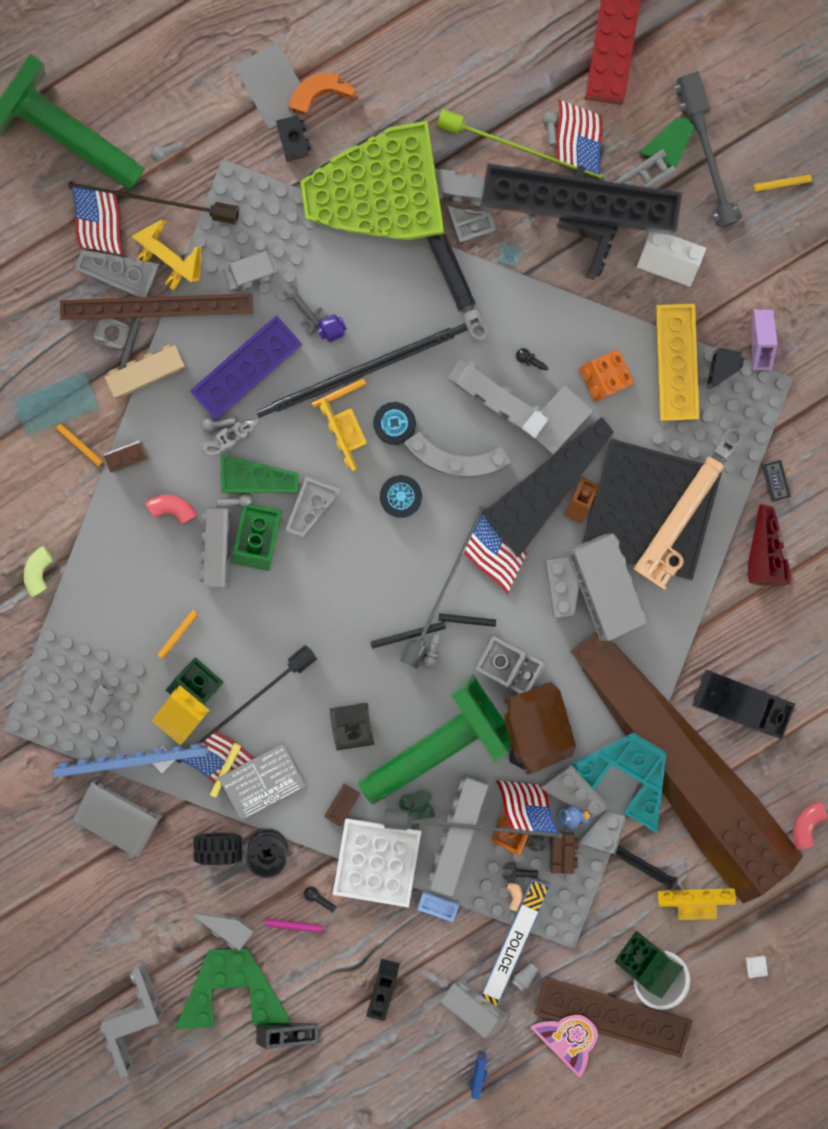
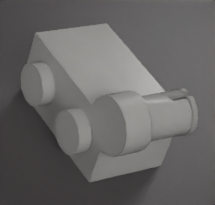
M266 251L230 263L229 268L222 269L228 282L226 285L229 292L241 288L242 290L248 289L253 286L252 283L258 281L260 284L271 280L270 277L274 274Z

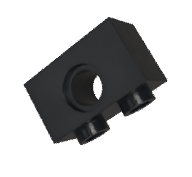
M298 115L277 120L276 123L286 161L308 157V150H311L309 139H304L303 132L306 131L304 120H300ZM292 134H297L300 138L297 142H291L289 137Z

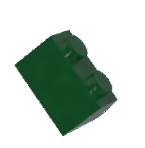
M195 657L175 677L165 691L171 695L179 686H182L199 702L205 705L224 682Z

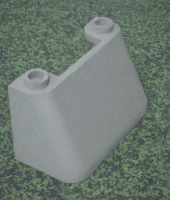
M96 778L91 782L73 817L74 825L81 830L87 829L125 851L124 854L131 858H135V856L140 857L163 815L156 811L154 813L150 811L147 813L148 809L146 807H140L112 791L110 787L105 789L104 782Z

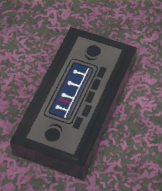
M779 460L762 465L771 502L791 497L782 461Z

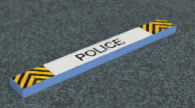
M534 878L531 879L523 901L481 993L482 997L496 1007L550 888V885Z

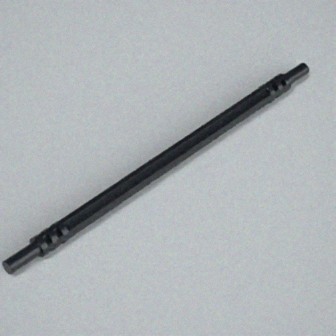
M465 323L452 329L449 327L273 401V404L256 411L258 418L275 411L279 412L439 345L453 339L455 335L468 329Z

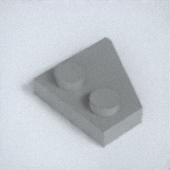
M606 812L579 841V844L615 855L626 817Z

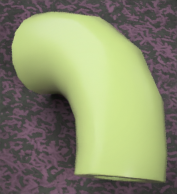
M44 545L28 558L24 567V584L31 598L48 588L43 580V571L54 560Z

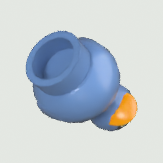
M576 807L561 809L558 813V822L568 830L575 829L579 823L585 825L591 821V814L589 812H580Z

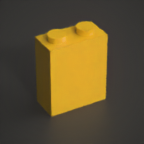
M179 686L151 721L181 746L210 710L182 686Z

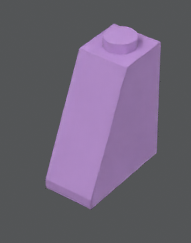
M754 310L751 322L753 370H772L778 346L774 311Z

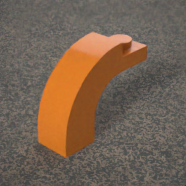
M317 74L309 77L296 88L288 106L289 111L308 117L313 101L320 95L331 93L354 100L356 89L350 83H339L340 75Z

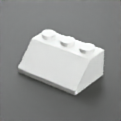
M649 232L636 268L691 287L706 248L673 235Z

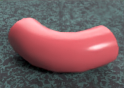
M160 495L145 502L154 518L162 514H172L183 525L198 516L195 509L186 500L176 495Z
M821 801L805 808L796 819L793 836L797 850L814 845L812 837L814 827L817 823L828 818L826 809Z

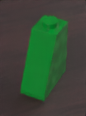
M683 117L680 119L676 118L642 149L639 157L647 160L664 149L667 156L662 159L666 166L670 168L674 165L677 168L695 125L691 124L689 119Z

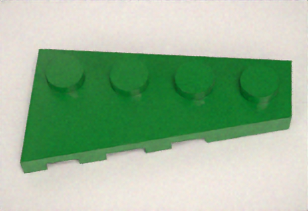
M221 454V493H298V473Z

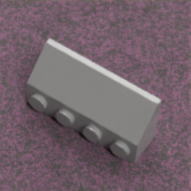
M206 509V513H203V524H206V532H202V544H205V551L201 552V563H204V571L200 573V582H204L203 586L228 587L231 510Z

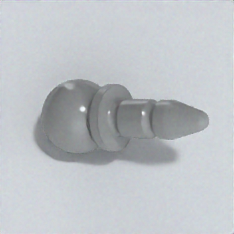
M439 634L434 636L430 648L426 650V654L423 656L422 662L427 668H433L437 665V657L439 655L437 649L440 642Z

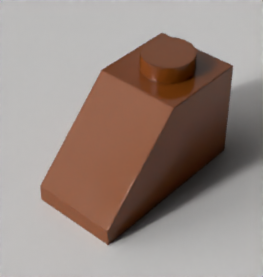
M582 477L566 508L564 516L581 524L591 507L598 484Z

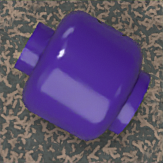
M335 314L320 320V328L317 329L321 339H326L329 343L344 337L345 330H347L341 316L337 317Z

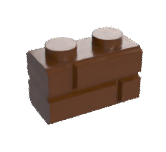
M140 440L132 443V445L129 444L103 454L111 473L149 460L144 444Z
M563 832L561 839L551 837L550 873L574 874V869L578 868V857H574V850L578 849V838H575L574 833Z

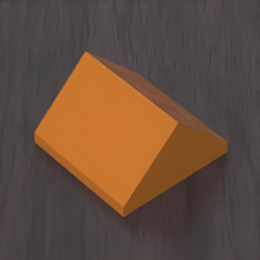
M503 810L497 827L511 829ZM495 831L491 841L520 856L529 834Z

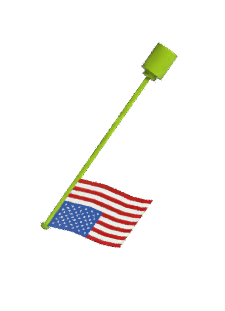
M558 99L559 121L556 134L557 159L466 126V121L463 120L464 116L445 109L441 111L436 125L437 128L458 135L459 131L463 133L465 129L577 170L578 165L585 167V174L598 178V180L603 179L599 163L603 128L602 117L597 113Z

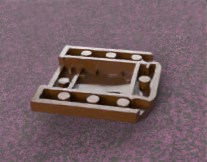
M552 682L505 699V703H508V713L505 714L504 718L515 759L518 763H523L527 769L524 771L526 774H533L573 756L576 744L561 691Z

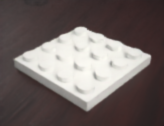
M346 818L333 895L409 907L422 831L410 828L407 831L385 829L384 824Z

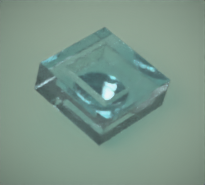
M503 243L498 263L517 267L521 248Z

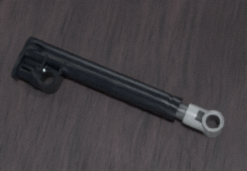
M446 234L426 237L453 300L456 302L457 309L464 314L462 318L469 331L471 340L476 344L485 342L488 333L487 327L478 309L474 308L476 302ZM479 329L484 332V335L477 337L473 333Z

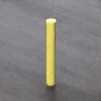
M234 743L218 777L230 771L241 745ZM218 778L210 792V795L217 798L222 787Z

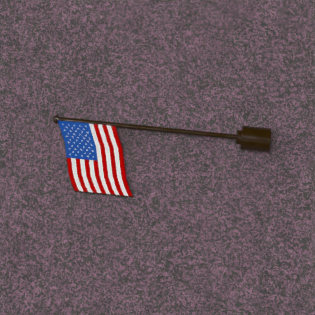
M73 181L68 183V187L72 189L75 202L77 240L79 246L124 255L121 244L120 211L116 195L209 212V216L212 217L213 221L236 225L239 218L240 208L237 205L215 202L210 208L75 184Z

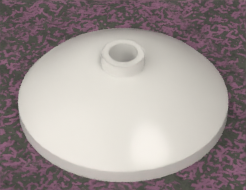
M668 951L665 952L684 968L662 999L647 991L634 979L635 991L641 1001L647 1006L659 1010H666L677 1006L686 997L690 987V974L686 964L679 956Z

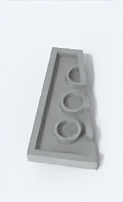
M83 250L80 253L75 269L137 297H148L160 264Z

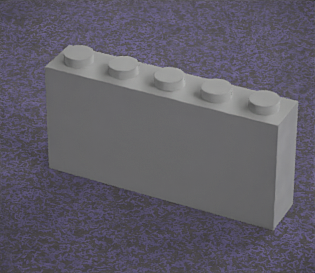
M614 533L603 534L566 551L600 641H610L647 623L645 619L646 613L639 603V594L633 587L632 576L626 568V559L620 552L619 541Z

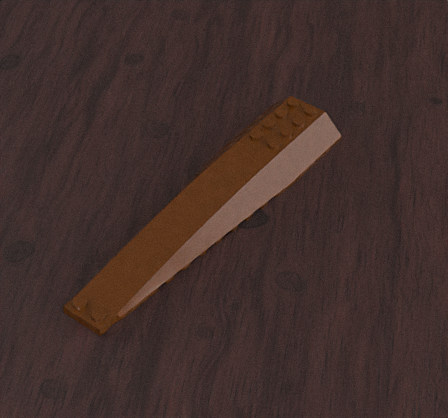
M594 632L570 651L582 666L586 677L620 726L624 735L628 736L635 733L666 752L662 793L697 846L729 887L735 889V894L743 904L765 894L795 869L803 857L802 854L796 849L795 845L760 800L615 643H612L611 640L600 641L597 632Z

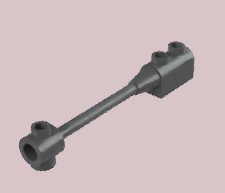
M699 71L678 78V84L674 85L677 96H682L683 102L680 103L682 113H687L700 136L720 206L715 208L716 213H713L715 224H720V227H726L739 222L742 215L738 203H727L706 132L707 126L704 113L709 112L710 108Z

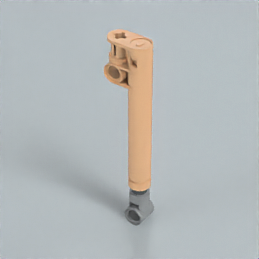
M731 429L724 433L713 451V457H708L704 462L705 464L702 465L633 568L634 571L663 590L667 589L666 583L683 565L682 556L673 550L671 546L718 478L719 473L724 469L722 465L724 461L729 460L737 446L742 442L743 435L740 430ZM730 433H734L737 436L735 443L729 441L728 436ZM671 556H676L678 559V563L674 567L669 564Z

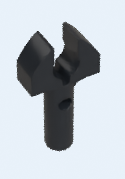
M509 862L502 867V869H511L515 872L509 876L502 875L509 883H514L517 877L538 878L539 876L537 870L518 869L514 862Z

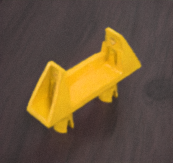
M160 220L132 236L144 247L136 260L149 262L153 254H155L172 267L173 272L165 282V285H171L170 289L176 290L182 277H185L190 282H199L201 247L195 246L193 252L183 261L181 257L157 240L163 226L167 223L166 220Z

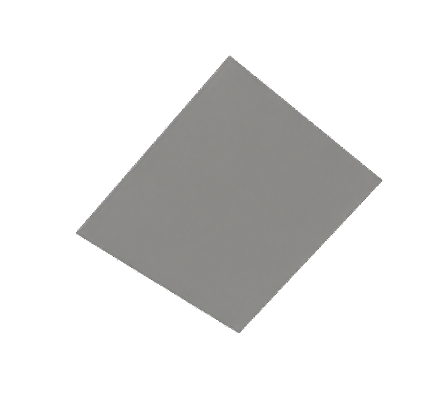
M222 160L204 207L210 208L215 202L237 205L240 208L238 222L236 225L216 222L209 216V212H201L183 261L187 259L195 246L201 247L199 282H190L185 277H182L176 290L172 289L170 296L252 293L253 314L161 317L148 353L154 352L156 354L161 351L160 348L168 344L176 345L187 368L132 393L110 451L129 444L132 445V443L140 440L144 444L149 460L115 473H111L107 463H105L4 730L79 760L89 759V762L96 761V758L107 756L108 759L115 758V755L118 754L133 756L134 752L145 751V754L153 753L152 750L162 746L167 750H172L171 747L179 746V744L151 720L171 696L165 691L167 687L196 657L224 683L205 703L204 706L210 711L182 744L183 748H188L191 744L200 741L289 668L287 665L289 663L288 658L306 644L318 658L314 663L300 674L290 671L217 731L241 745L243 749L255 758L284 744L306 787L241 820L226 791L221 788L217 798L212 797L210 792L215 783L199 770L184 762L178 763L175 760L163 773L152 763L109 769L107 771L261 830H277L287 840L339 859L345 820L341 826H338L325 818L324 815L344 783L360 792L346 818L384 824L386 809L409 811V815H413L414 820L446 822L448 814L452 815L453 813L451 805L454 796L458 797L460 792L457 789L459 780L467 774L485 780L489 785L476 825L497 827L504 807L496 780L541 785L557 774L560 769L626 737L586 677L582 666L570 652L596 632L580 587L575 614L558 618L553 617L545 560L568 557L566 551L581 545L583 542L593 502L581 524L564 516L581 478L584 477L599 484L611 439L705 464L704 462L708 457H713V451L726 431L738 429L742 432V442L737 446L729 460L724 461L722 464L724 469L721 474L693 580L671 576L665 585L667 589L663 590L634 571L635 565L625 564L632 576L633 587L639 594V603L646 613L645 619L647 623L611 641L622 650L658 691L670 701L790 389L792 378L773 370H753L752 362L744 359L742 369H739L738 372L716 387L708 390L706 386L713 351L716 348L697 341L699 420L660 421L656 325L452 247L476 302L474 308L478 309L487 327L488 333L485 342L481 344L474 343L470 338L469 331H464L455 335L453 339L287 409L279 412L275 411L258 418L256 411L273 404V401L449 327L452 329L464 324L465 322L462 318L464 314L457 309L456 302L453 300L426 237L400 240L345 232L308 221L305 218L301 189ZM266 251L274 271L273 276L270 277L271 280L261 284L258 281L252 283L253 286L248 289L242 290L241 288L229 292L226 285L228 282L222 269L229 268L230 263ZM294 284L297 287L298 295L314 314L318 308L322 307L323 310L319 313L320 318L332 314L337 315V317L341 316L347 328L344 337L329 343L326 339H321L317 331L320 328L319 325L315 327L313 333L308 334L307 331L310 330L311 325L305 324L303 327L301 326V322L308 318L292 299L285 297L283 291L285 290L288 294H293L294 289L291 285ZM277 315L303 345L217 419L222 420L236 417L237 422L240 423L259 419L260 422L251 435L239 440L234 447L221 451L217 455L209 456L203 452V444L205 442H213L220 431L225 428L231 429L233 426L216 428L212 433L204 432L201 427L203 420L214 418L190 390ZM478 329L473 334L481 337L484 335V332ZM521 348L528 349L531 354H535L536 359L545 363L549 369L547 371L540 370L533 365L527 366L526 363L518 362L516 352ZM619 350L634 380V384L594 402L581 376L579 367L612 351ZM460 359L465 362L472 361L478 366L477 370L501 388L503 386L513 391V396L531 407L536 405L543 409L560 389L566 385L593 412L554 454L601 417L604 418L614 433L526 547L525 551L527 554L508 594L496 581L477 568L463 554L430 624L444 622L438 621L439 613L496 619V627L445 622L446 629L425 634L422 641L425 642L424 647L427 649L430 648L434 636L439 634L438 662L433 668L425 667L422 660L418 669L400 661L409 641H414L415 638L419 640L420 636L372 649L371 641L425 627L479 514V508L485 507L487 509L554 455L536 438L521 431L515 424H510L475 400L476 395L472 396L451 382L447 377ZM364 378L367 385L329 402L334 415L350 408L353 409L368 442L351 450L358 466L357 470L352 471L351 468H347L344 462L345 454L343 450L340 451L337 447L336 440L338 439L336 434L332 433L329 429L328 423L330 421L327 415H323L320 407L314 409L312 402ZM386 403H403L411 409L416 421L415 431L411 437L421 432L438 449L449 454L464 457L483 455L501 447L512 463L493 473L475 477L452 476L439 472L417 459L404 443L391 445L383 442L374 430V416L377 410ZM730 433L728 439L731 443H735L737 436L734 433ZM209 448V449H208L210 452H216V451H218L217 449H214V448ZM221 454L298 473V493H248L252 496V505L282 511L269 571L231 564L243 508L239 505L216 506V500L236 498L241 494L221 493ZM306 476L342 490L304 537L285 530ZM393 476H409L421 488V504L418 510L410 516L404 518L391 516L381 505L380 490L383 484ZM160 495H176L186 500L195 509L198 516L183 525L172 514H162L154 518L145 502ZM206 509L231 510L228 587L203 586L204 582H200V573L204 571V563H201V552L205 551V544H202V532H206V524H203V513H206ZM192 609L198 613L197 617L166 657L161 659L157 654ZM493 636L547 664L536 687L552 682L560 689L576 744L573 756L533 774H526L524 772L526 770L509 762L510 750L506 755L494 761L482 741L478 739L375 804H371L360 790L359 781L462 713L451 694L462 681L473 674L502 718H505V714L508 713V703H505V699L519 693L475 670ZM100 684H105L114 689V696L102 710L101 714H97L90 708L93 703L96 687H99ZM612 765L595 788L598 795L608 804L607 809L593 819L591 818L590 823L585 825L579 823L573 830L566 829L558 822L559 811L572 806L546 792L551 817L557 831L561 833H574L575 838H578V849L574 850V857H578V868L574 869V874L550 873V836H548L547 844L543 851H532L524 845L519 856L491 841L495 831L474 829L453 897L430 890V884L427 880L430 870H434L436 866L433 861L436 851L440 852L441 850L439 842L442 833H446L448 828L446 826L412 823V827L408 828L422 831L412 887L458 902L462 907L512 925L517 912L509 908L513 897L507 891L509 882L502 875L509 876L515 872L511 869H502V867L509 862H514L518 869L537 870L539 876L534 879L550 885V888L530 933L569 948H574L611 853L580 845L579 841L606 812L625 817L624 810L632 800L639 781ZM517 877L514 881L515 884L520 885L524 895L532 878Z

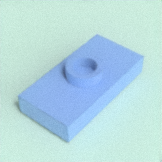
M423 890L417 910L454 922L460 903Z

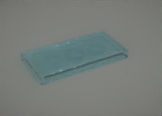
M85 372L13 399L27 435L99 409Z

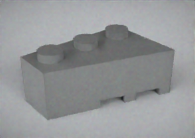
M569 557L545 560L553 617L574 615L579 584Z

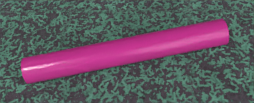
M265 919V926L322 933L323 925Z

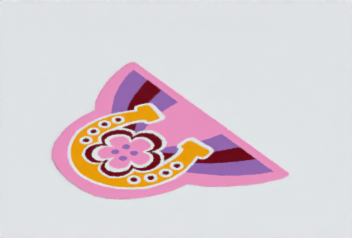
M581 1015L568 1016L559 1022L547 1021L532 1025L531 1029L578 1077H581L588 1062V1052L592 1050L598 1038V1031L595 1025L588 1018Z

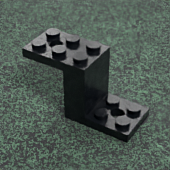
M578 165L574 176L587 178V174H584L586 168ZM559 218L556 227L599 242L587 275L588 279L594 281L596 276L600 277L605 266L602 260L603 258L606 259L612 245L609 244V241H613L618 227Z
M707 669L701 677V684L692 704L694 707L779 739L783 738L796 705Z

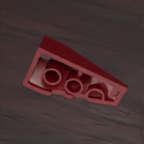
M764 504L759 505L748 560L747 575L749 583L760 586L791 584L788 559L784 560L782 549L784 544L778 538L777 533L780 529L774 507Z

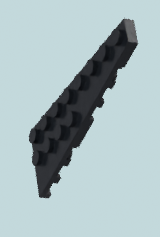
M603 417L599 418L482 512L516 557L523 553L614 433Z

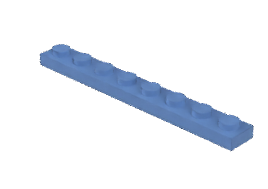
M202 743L191 744L188 748H183V745L171 747L172 750L164 751V748L152 750L153 753L145 754V751L134 752L133 756L118 754L112 759L103 756L89 762V759L78 760L77 764L62 762L53 769L54 777L206 756L209 750L208 745H202Z

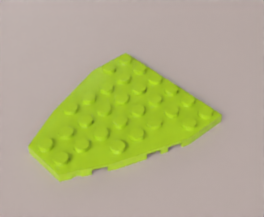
M428 121L389 127L384 130V133L376 137H370L367 142L359 146L355 145L336 155L330 160V163L323 168L319 167L311 176H307L300 181L305 218L308 221L345 232L400 240H412L445 234Z

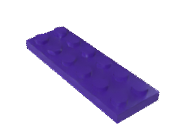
M276 315L191 389L190 392L209 414L217 420L303 344Z

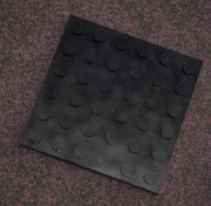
M611 439L582 544L603 534L614 533L619 541V549L625 557L626 563L636 565L704 464ZM722 472L719 473L718 478L671 546L683 558V565L674 576L693 580ZM671 556L669 564L672 567L676 566L678 559L676 556Z

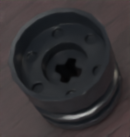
M262 829L254 833L248 843L246 864L254 875L261 878H272L284 870L288 852V843L285 837L274 829Z

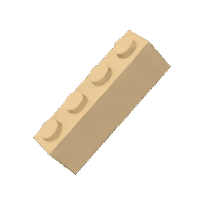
M168 344L160 348L161 351L156 354L151 352L144 355V359L141 361L133 360L125 364L126 367L121 370L116 368L109 371V375L105 379L115 399L122 398L187 368L177 346Z

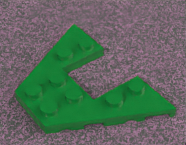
M242 947L240 951L237 948L235 950L232 948L209 949L175 1029L214 1027L212 989L250 987L252 1025L290 1022L291 1019L248 947Z

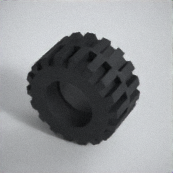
M219 832L204 833L193 837L194 862L202 865H229L240 862L242 860V836L235 833Z

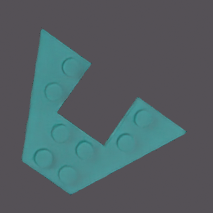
M632 733L571 764L594 790L612 765L643 783L625 808L624 814L652 831L658 832L666 761L665 751Z

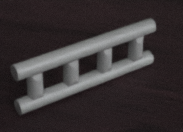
M662 149L617 179L615 183L632 185L630 180L640 174L645 182L642 187L654 188L676 173L677 170L674 165L670 168L666 166L662 158L667 156V154ZM656 163L662 173L651 179L646 169Z

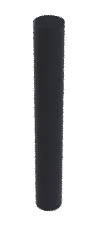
M439 613L438 621L496 627V619Z

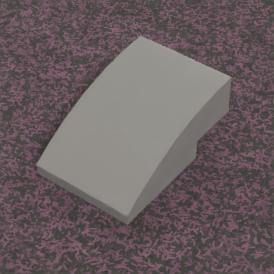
M564 385L542 409L544 411L543 415L548 418V421L538 433L536 439L554 454L593 410Z
M493 636L475 670L518 693H522L536 687L547 664Z

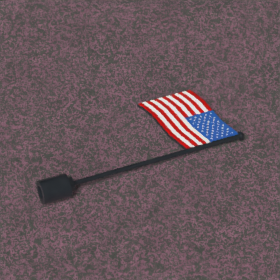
M305 644L288 658L289 663L287 665L289 668L198 741L197 743L208 745L209 753L206 756L178 759L176 762L188 764L215 783L234 743H236L217 731L290 671L300 674L318 659L314 652ZM241 747L230 771L255 757Z

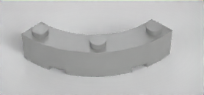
M460 359L447 378L463 391L468 392L472 396L476 395L474 399L510 424H515L526 434L536 438L548 421V418L543 415L544 411L536 405L531 407L512 395L513 391L506 386L502 388L479 372L477 370L478 366L472 361L465 362Z
M418 432L404 442L409 451L421 462L434 470L452 476H481L493 473L512 463L501 447L483 455L464 457L449 454L438 449L421 432Z

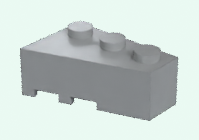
M435 168L440 200L444 197L449 198L453 203L461 204L463 201L468 202L469 206L480 208L485 176L482 179L474 177V174L471 173L463 175L458 174L456 171Z
M464 982L453 983L441 1003L485 1039L498 1034L510 1016L471 990V987Z

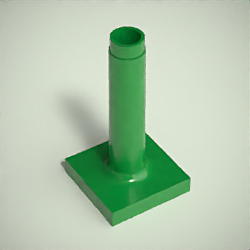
M30 53L0 97V135L4 136L15 118L20 117L119 185L121 184L128 190H131L145 168L40 94L36 87L45 75L44 63Z
M474 674L462 681L451 694L462 711L461 714L359 781L361 792L371 804H375L379 800L391 795L478 739L482 741L494 761L509 752L512 745L505 721Z

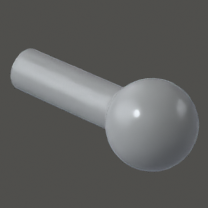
M547 111L543 114L542 121L547 126L549 146L553 147L557 145L555 124L558 118L555 112Z
M180 141L166 147L155 146L151 150V157L155 161H162L167 154L186 148L185 142Z
M206 418L203 420L201 427L204 432L212 433L216 428L235 425L237 418L216 421L212 418Z
M241 493L236 498L216 500V506L239 505L243 508V506L252 504L253 499L250 494Z

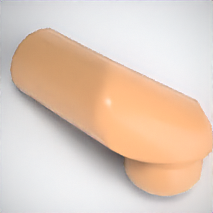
M509 883L507 891L513 897L509 908L518 912L524 894L520 885Z

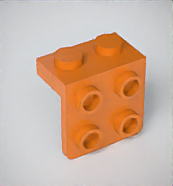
M619 350L612 351L579 367L581 376L594 402L634 384V380Z

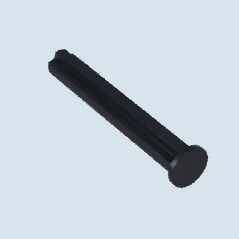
M618 845L616 857L668 886V890L674 887L677 881L676 876L671 877Z

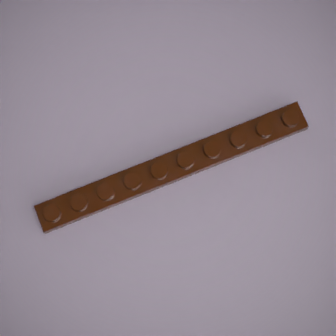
M252 293L60 300V320L253 314Z

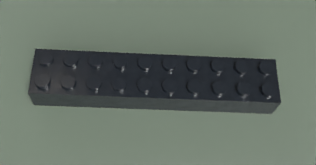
M487 163L481 206L674 235L677 231L682 193Z

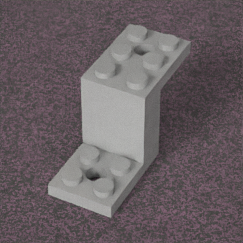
M144 961L137 963L132 969V974H130L132 983L137 985L139 990L137 996L140 1003L107 1014L101 1022L102 1026H100L101 1034L103 1037H106L108 1042L106 1045L109 1055H113L115 1061L113 1062L114 1070L116 1073H119L120 1078L128 1076L133 1067L123 1036L158 1024L163 1016Z

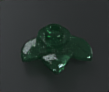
M418 791L414 795L405 794L400 798V809L409 811V815H413L414 820L435 817L434 810L428 803L432 797L430 793ZM407 800L412 801V805L410 807H407L405 805V802ZM412 823V828L418 829L420 824Z

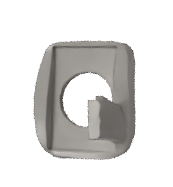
M100 319L94 335L95 341L99 345L121 350L126 345L129 326L116 319ZM110 326L117 327L120 332L118 339L110 341L105 337V330Z

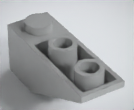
M196 911L193 916L202 927L206 925L211 929L210 932L215 937L225 939L227 941L226 944L234 950L237 948L240 951L255 929L240 917Z

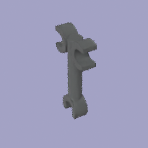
M292 284L291 287L294 289V293L288 294L285 290L283 293L286 298L292 299L308 319L303 320L301 326L310 324L311 328L307 333L311 334L314 332L315 327L319 325V321L324 319L319 317V313L323 309L322 307L318 308L314 314L298 295L297 287Z

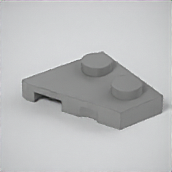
M448 207L459 244L496 231L490 212Z

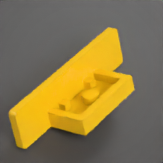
M327 398L321 400L322 405H320V409L323 415H327L330 421L328 423L330 431L336 434L338 439L336 444L340 451L343 450L345 454L344 462L347 468L355 471L358 469L351 450L368 442L353 409L350 408L334 415Z
M733 888L658 891L659 907H678V920L717 919V905H735L736 895Z

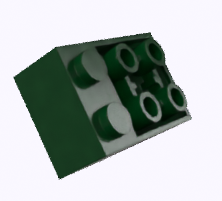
M637 930L614 961L647 991L661 999L684 968L673 957Z

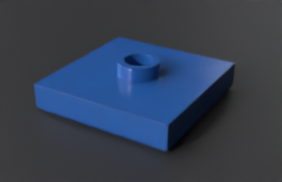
M481 1051L477 1054L471 1083L472 1099L477 1100L480 1098L482 1083L486 1081L487 1071L485 1070L487 1064L486 1053Z

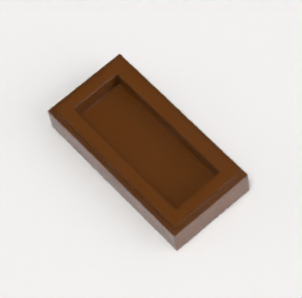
M344 783L324 817L341 826L359 797L360 792Z

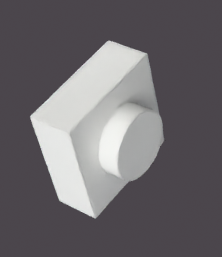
M764 955L745 958L748 978L768 976Z

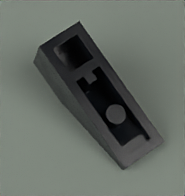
M381 959L366 1014L367 1017L385 1021L400 963Z
M271 1023L257 1025L256 1044L265 1049L318 1043L317 1023Z

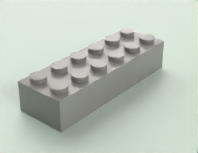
M465 774L464 778H460L457 786L460 792L458 797L454 796L451 805L453 813L452 815L448 814L446 823L476 825L489 786L488 782ZM446 827L448 828L447 832L442 833L439 842L441 850L440 852L436 851L434 857L435 869L430 870L427 879L430 884V890L453 897L474 829Z

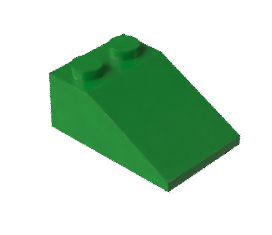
M252 504L243 506L231 564L265 571L270 570L281 510Z

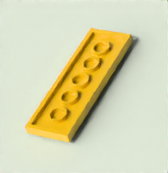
M695 304L656 305L660 421L699 420Z

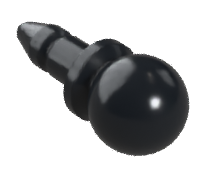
M521 348L516 352L518 362L526 363L527 366L533 365L540 370L547 371L549 369L545 363L536 359L535 354H531L528 349Z

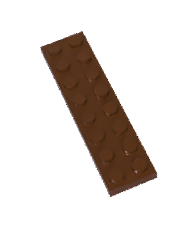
M547 976L544 978L534 1012L535 1015L555 1021H560L572 1015H581L588 1018L595 1025L599 1034L679 1058L683 1056L693 1022L691 1019Z

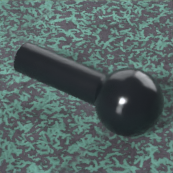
M310 886L304 890V898L307 901H316L332 913L336 910L337 906L319 895L317 888Z

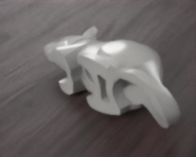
M254 419L243 423L237 422L233 428L223 429L216 435L213 442H205L203 444V452L209 456H214L221 451L234 447L239 440L251 435L260 420ZM209 448H214V449H217L218 451H216V452H210L208 449H209Z

